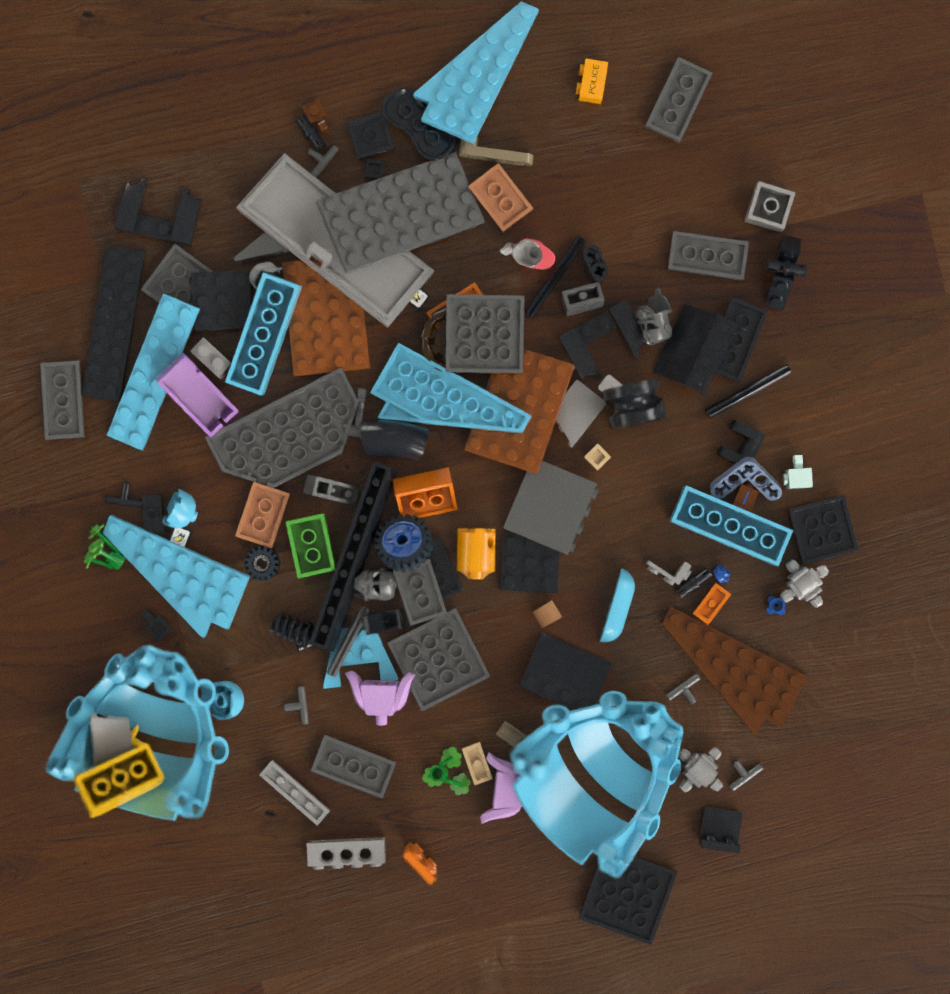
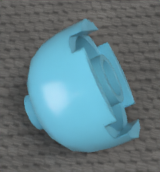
M178 489V492L174 493L166 508L168 516H163L162 523L172 528H183L190 521L194 522L198 515V512L195 511L196 502L189 493Z
M231 681L213 683L216 689V696L213 703L208 706L214 713L211 715L218 720L231 719L238 715L244 705V695L241 688Z

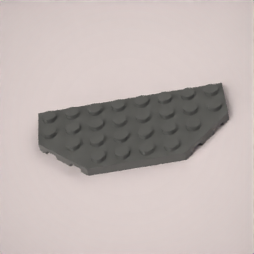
M339 368L218 430L211 438L209 435L206 436L205 439L223 472L276 488L343 453L359 401L343 369Z

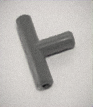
M332 145L324 156L316 152L314 148L309 149L308 154L319 162L311 172L314 177L317 178L339 150L338 147Z
M695 673L667 693V699L671 701L683 693L688 702L694 704L697 700L689 690V687L700 680L698 674Z
M298 686L299 702L284 704V711L300 710L301 724L306 725L309 724L305 687Z
M736 760L732 765L741 777L730 784L729 787L732 791L737 790L763 770L762 765L758 763L747 772L739 760Z

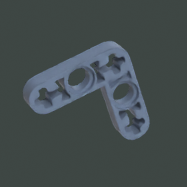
M752 457L742 458L710 484L711 495L717 499L724 498L746 480H749L769 500H777L782 495L780 484ZM746 464H747L748 466L752 465V468H749V467H746V468H745V465H746ZM733 474L739 476L736 481H730L728 477ZM759 475H763L766 477V479L763 482H757L755 480L756 477ZM768 485L770 486V488H771L772 490H776V492H775V493L772 492V491L770 492ZM715 488H722V491L715 490Z

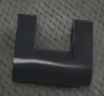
M588 245L582 254V264L590 282L602 284L608 275V267L599 247ZM595 272L602 273V275H595Z
M733 420L729 429L745 437V440L738 453L720 446L716 455L736 464L744 457L755 458L765 435L741 422Z

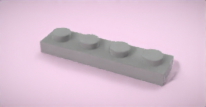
M274 760L260 773V776L316 825L330 812L328 807Z

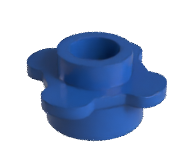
M718 564L716 569L713 570L715 577L720 583L728 582L730 580V572L725 566Z
M769 596L767 598L769 602L766 609L767 613L784 615L786 602L781 597Z

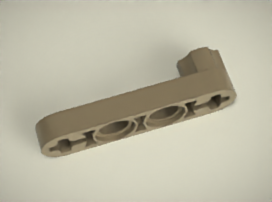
M476 138L474 144L461 139L459 156L522 166L533 165L534 156L532 154L477 146L478 138Z

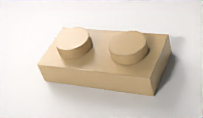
M480 742L463 747L462 751L474 785L493 779Z

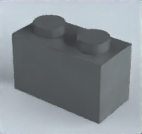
M599 282L562 291L561 300L566 317L601 308L604 305V296Z

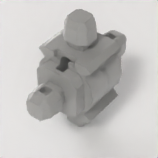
M791 559L786 563V568L791 573L787 576L789 582L786 583L789 589H785L780 594L781 599L784 602H789L795 597L797 600L809 601L816 608L820 607L823 604L820 595H817L822 591L820 586L823 583L820 578L828 575L829 570L825 565L815 568L816 571L811 567H799V564Z
M716 747L707 752L708 755L701 752L699 754L694 753L691 756V753L683 748L679 751L678 757L683 762L685 761L682 766L685 770L682 774L686 779H683L679 784V788L682 791L688 792L693 788V784L698 788L709 785L715 791H719L722 788V782L715 778L718 775L716 769L719 766L714 761H717L721 756V752Z

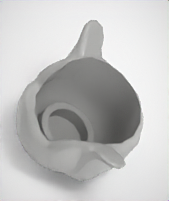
M271 262L259 263L251 270L249 281L257 290L263 273L281 277L280 270L283 268H278Z

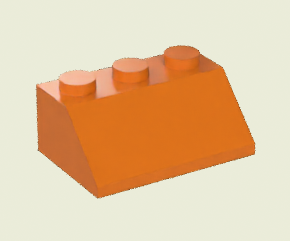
M449 467L392 479L399 512L403 517H405V514H410L411 518L413 515L417 516V518H423L458 510Z

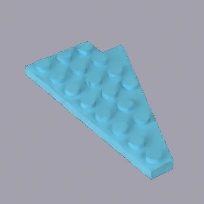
M520 2L420 87L413 96L415 99L428 104L421 121L474 144L539 9Z
M400 343L397 344L370 392L386 402L378 416L381 420L522 433L531 418V415L455 373L446 372V368L433 361L429 362L424 356Z
M109 516L103 534L201 637H206L211 622L225 629L230 628L249 581V575L116 516Z

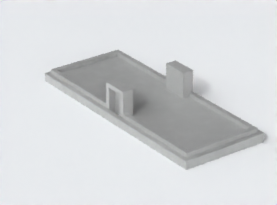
M284 153L240 202L237 210L388 328L432 276L434 270L408 251L345 274L316 204L317 200L336 193ZM314 257L322 264L321 268L309 259Z

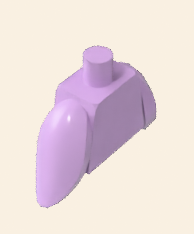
M354 671L345 673L357 705L365 710L366 715H376V725L380 726L387 725V716H392L405 705L411 682L415 674L408 672L401 681H362L360 676Z
M490 752L486 759L496 769L493 808L480 816L481 824L490 820L513 816L523 807L513 788L514 782L521 774L514 771L512 763L497 758Z

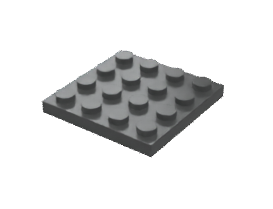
M447 294L446 372L523 373L524 296Z
M456 608L387 642L403 675L405 676L408 672L415 674L410 689L421 711L490 677Z

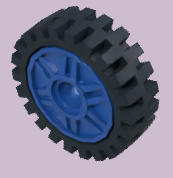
M399 514L397 519L392 516L390 517V522L385 520L384 526L380 525L379 532H376V538H374L375 549L381 562L390 570L393 568L396 572L399 569L401 572H406V569L413 571L414 566L417 569L421 567L420 563L424 564L427 561L426 557H430V551L433 549L432 536L426 523L424 524L421 519L418 520L417 516L413 515L411 518L410 514H405V517Z

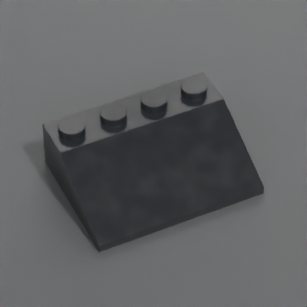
M685 304L672 331V336L668 339L653 373L705 396L738 328L736 322L718 314Z
M541 632L518 685L571 710H577L596 704L612 663Z

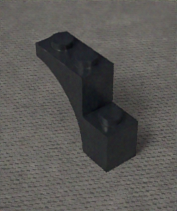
M782 235L777 249L776 260L780 262L789 260L790 263L796 264L801 250V239ZM773 272L765 300V307L784 310L794 282V275L784 276L781 272Z

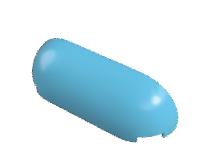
M620 569L599 642L613 641L623 631L635 590L634 579L625 569Z

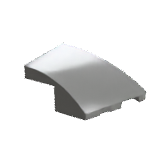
M576 380L566 392L556 419L558 428L561 433L564 432L567 436L570 447L575 445L606 405L602 398L579 380Z
M90 714L93 766L102 765L132 751L128 717L107 715L106 718H100L96 714Z

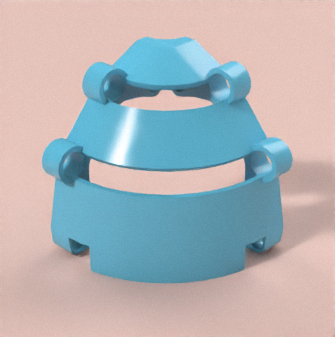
M150 645L141 647L128 657L122 654L114 655L105 667V676L85 697L77 696L69 704L66 711L68 722L50 755L46 772L60 780H74L75 777L100 766H93L90 714L97 715L99 713L104 717H107V715L128 717L131 729L139 725V732L178 742L196 743V751L193 758L176 757L152 751L164 775L163 783L153 790L118 806V808L167 820H176L178 814L183 817H200L208 803L215 764L223 763L229 754V746L226 740L222 737H215L208 706L213 703L216 696L214 684L208 679L197 680L185 659L179 654L161 651ZM153 682L159 693L176 697L184 702L153 696L130 685L146 688ZM199 686L202 690L201 699H199L197 693ZM212 744L215 747V754L213 757L211 755Z
M609 691L601 696L600 704L573 711H569L561 705H552L546 708L542 715L543 725L520 742L511 753L514 771L521 774L513 784L514 791L529 817L545 836L581 865L592 852L597 854L600 870L618 877L626 869L644 840L652 839L659 828L660 816L658 814L669 786L677 780L682 767L678 754L683 727L670 718L665 706L660 703L627 701L623 693ZM608 723L616 724L627 730L633 740L649 753L653 767L652 772L637 764L621 749L614 739ZM565 735H569L577 757L589 774L612 796L637 810L629 823L602 807L574 779L557 748V744Z

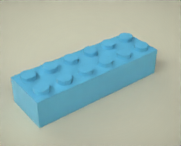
M269 273L262 274L225 381L226 383L259 395L265 394L302 285Z
M683 486L669 522L774 566H779L793 532L789 528L689 486Z

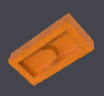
M715 583L693 612V615L709 625L731 594Z

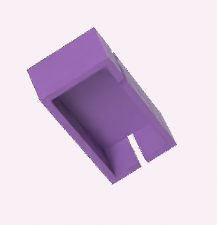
M184 353L155 378L157 383L210 438L223 427L222 423L218 420L220 417L227 423L239 412Z

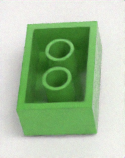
M323 513L286 521L297 577L302 578L335 571L336 562L326 515Z

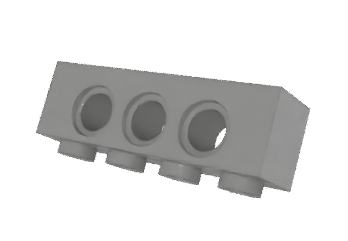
M385 837L308 840L307 863L308 867H312L314 870L324 869V866L340 869L343 868V865H351V868L363 867L362 864H370V867H380L382 863L386 862ZM364 848L369 849L371 856L363 857L361 850ZM348 849L351 851L352 856L344 858L341 851ZM329 850L333 857L325 859L322 852Z

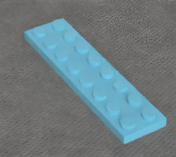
M167 294L162 295L107 436L137 449L144 450L167 393L157 383L155 378L183 353L200 308Z

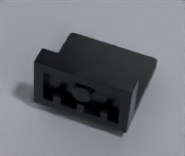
M705 806L699 837L700 847L740 854L741 846L738 841L743 813Z

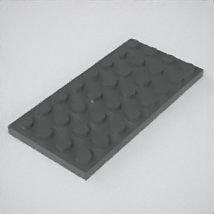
M456 152L440 160H431L316 201L345 274L485 223L474 194L468 187L469 182Z

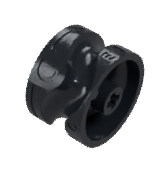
M659 379L626 384L602 391L605 403L614 409L612 416L608 417L610 429L629 427L667 418L663 397L655 395L659 387Z

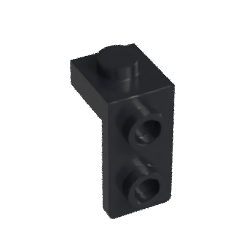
M402 609L374 613L363 617V626L367 635L405 628Z

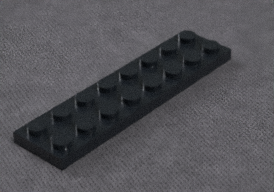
M110 245L106 247L82 396L116 402L121 401L145 251Z

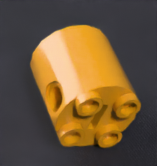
M457 529V571L463 573L468 579H483L491 572H495V529Z

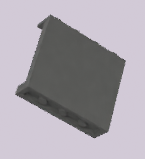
M542 461L538 474L526 472L503 528L566 555L569 552L573 553L577 544L574 541L577 534L580 535L584 528V524H582L584 516L588 517L592 507L589 506L591 499L595 500L599 489L596 488L597 483Z

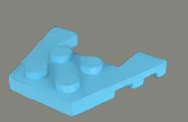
M362 626L342 666L379 662L381 680H398V675L378 633L367 635L364 626ZM349 627L341 629L334 652H330L327 670ZM340 670L335 677L327 674L326 671L324 689L341 687Z

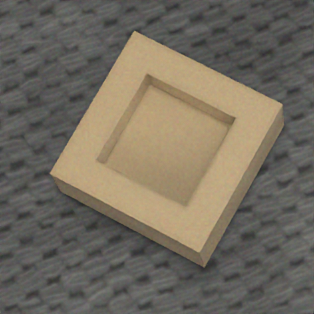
M596 444L584 458L598 471L611 456L599 444Z

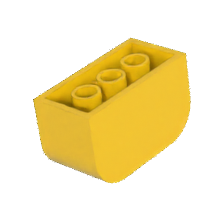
M148 743L75 777L74 783L90 817L93 818L161 785L165 778Z

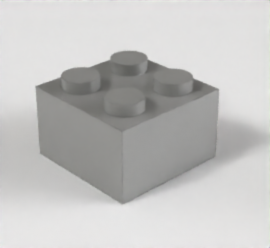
M758 181L755 185L744 222L781 233L785 228L795 192Z

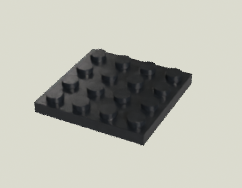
M634 856L626 869L618 877H614L600 870L598 861L578 918L652 945L677 871Z

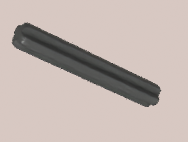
M360 606L327 670V674L333 677L337 675L363 625V617L369 613L368 608Z

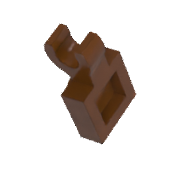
M319 98L302 107L311 125L317 123L322 134L330 131L324 120L328 115Z

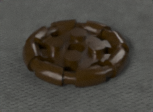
M443 307L432 313V317L423 324L420 332L422 340L420 349L422 355L429 362L433 361L446 368V307ZM439 321L442 326L437 331L433 326ZM429 338H435V345H429ZM438 353L444 357L441 361L435 357ZM453 372V373H460V375H461V374H465L466 372Z

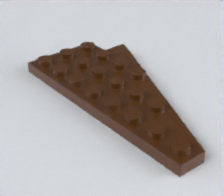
M670 606L661 624L752 733L757 735L764 719L782 728L808 676Z

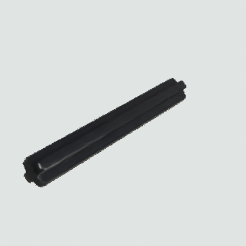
M581 236L575 238L525 310L528 316L534 317L585 244L586 240Z
M786 364L705 410L707 416L712 418L791 374L790 367Z

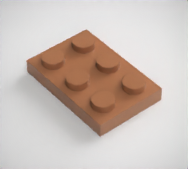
M499 163L468 186L502 232H505L533 210L531 204Z
M253 482L235 536L273 548L290 494Z

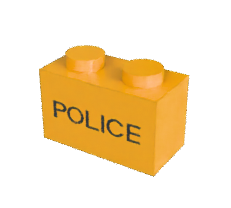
M585 59V64L580 65L579 75L582 76V82L577 84L576 94H579V101L601 104L608 62Z

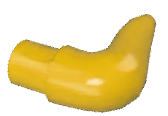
M136 725L130 731L132 747L134 748L146 744L135 738L139 731V725Z

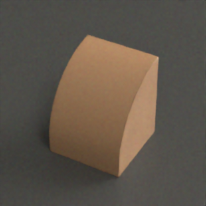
M552 600L532 611L541 628L562 617Z

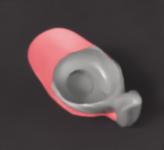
M526 238L517 244L509 242L500 249L501 254L505 256L511 254L517 263L528 268L548 269L555 262L553 252L541 241Z

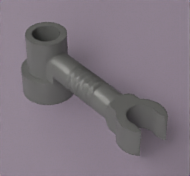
M363 388L358 389L357 399L359 403L356 410L355 424L351 425L349 430V436L360 437V439L368 391Z

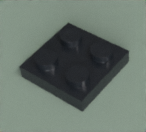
M382 112L347 123L358 161L395 149Z

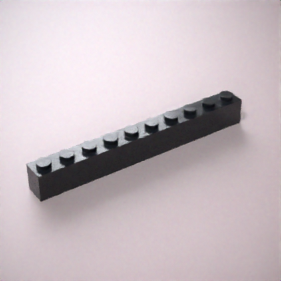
M373 461L312 634L310 645L334 652L356 590L355 578L363 570L393 484L392 479L395 478L397 470Z

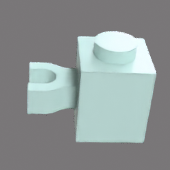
M802 455L792 456L794 469L785 470L786 474H783V484L786 485L787 489L813 487L812 468H803Z

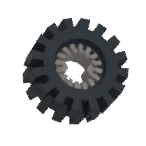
M259 546L247 553L244 567L251 578L265 581L273 578L278 573L280 559L271 548ZM260 558L267 561V567L264 569L261 566H257V561Z

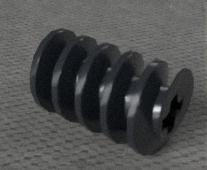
M282 612L274 619L270 627V633L275 632V635H281L283 639L288 638L289 642L295 641L296 645L302 644V647L306 648L313 634V631H311L312 625L309 624L307 628H304V621L298 625V618L291 622L292 616L289 615L285 619V612Z

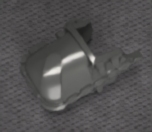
M660 288L655 289V295L648 299V306H638L635 317L639 318L637 323L640 324L643 339L648 345L657 344L672 336V327L669 323L668 314L672 313L673 310H671L666 296L661 294Z
M365 568L355 578L356 590L353 596L365 602L371 599H392L398 586L394 573L388 569L368 570V568Z

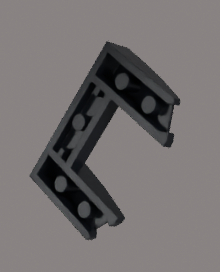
M142 179L141 184L130 186V183L126 184L114 227L116 230L192 246L202 201L200 198L196 201L189 195L190 190L184 188L175 222L140 215L148 182L147 179Z
M626 299L558 338L570 361L575 365L581 380H584V375H596V379L602 378L585 345L615 328H618L634 358L639 357L640 354L637 351L642 343H645V340L643 339L641 327L637 323V319Z

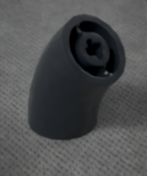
M389 420L365 421L361 428L362 445L368 457L387 456L417 462L422 456L429 434L428 428Z

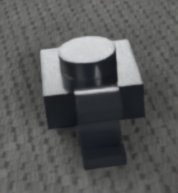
M148 608L141 613L143 618L149 623L145 628L157 642L173 629L161 614L156 618Z

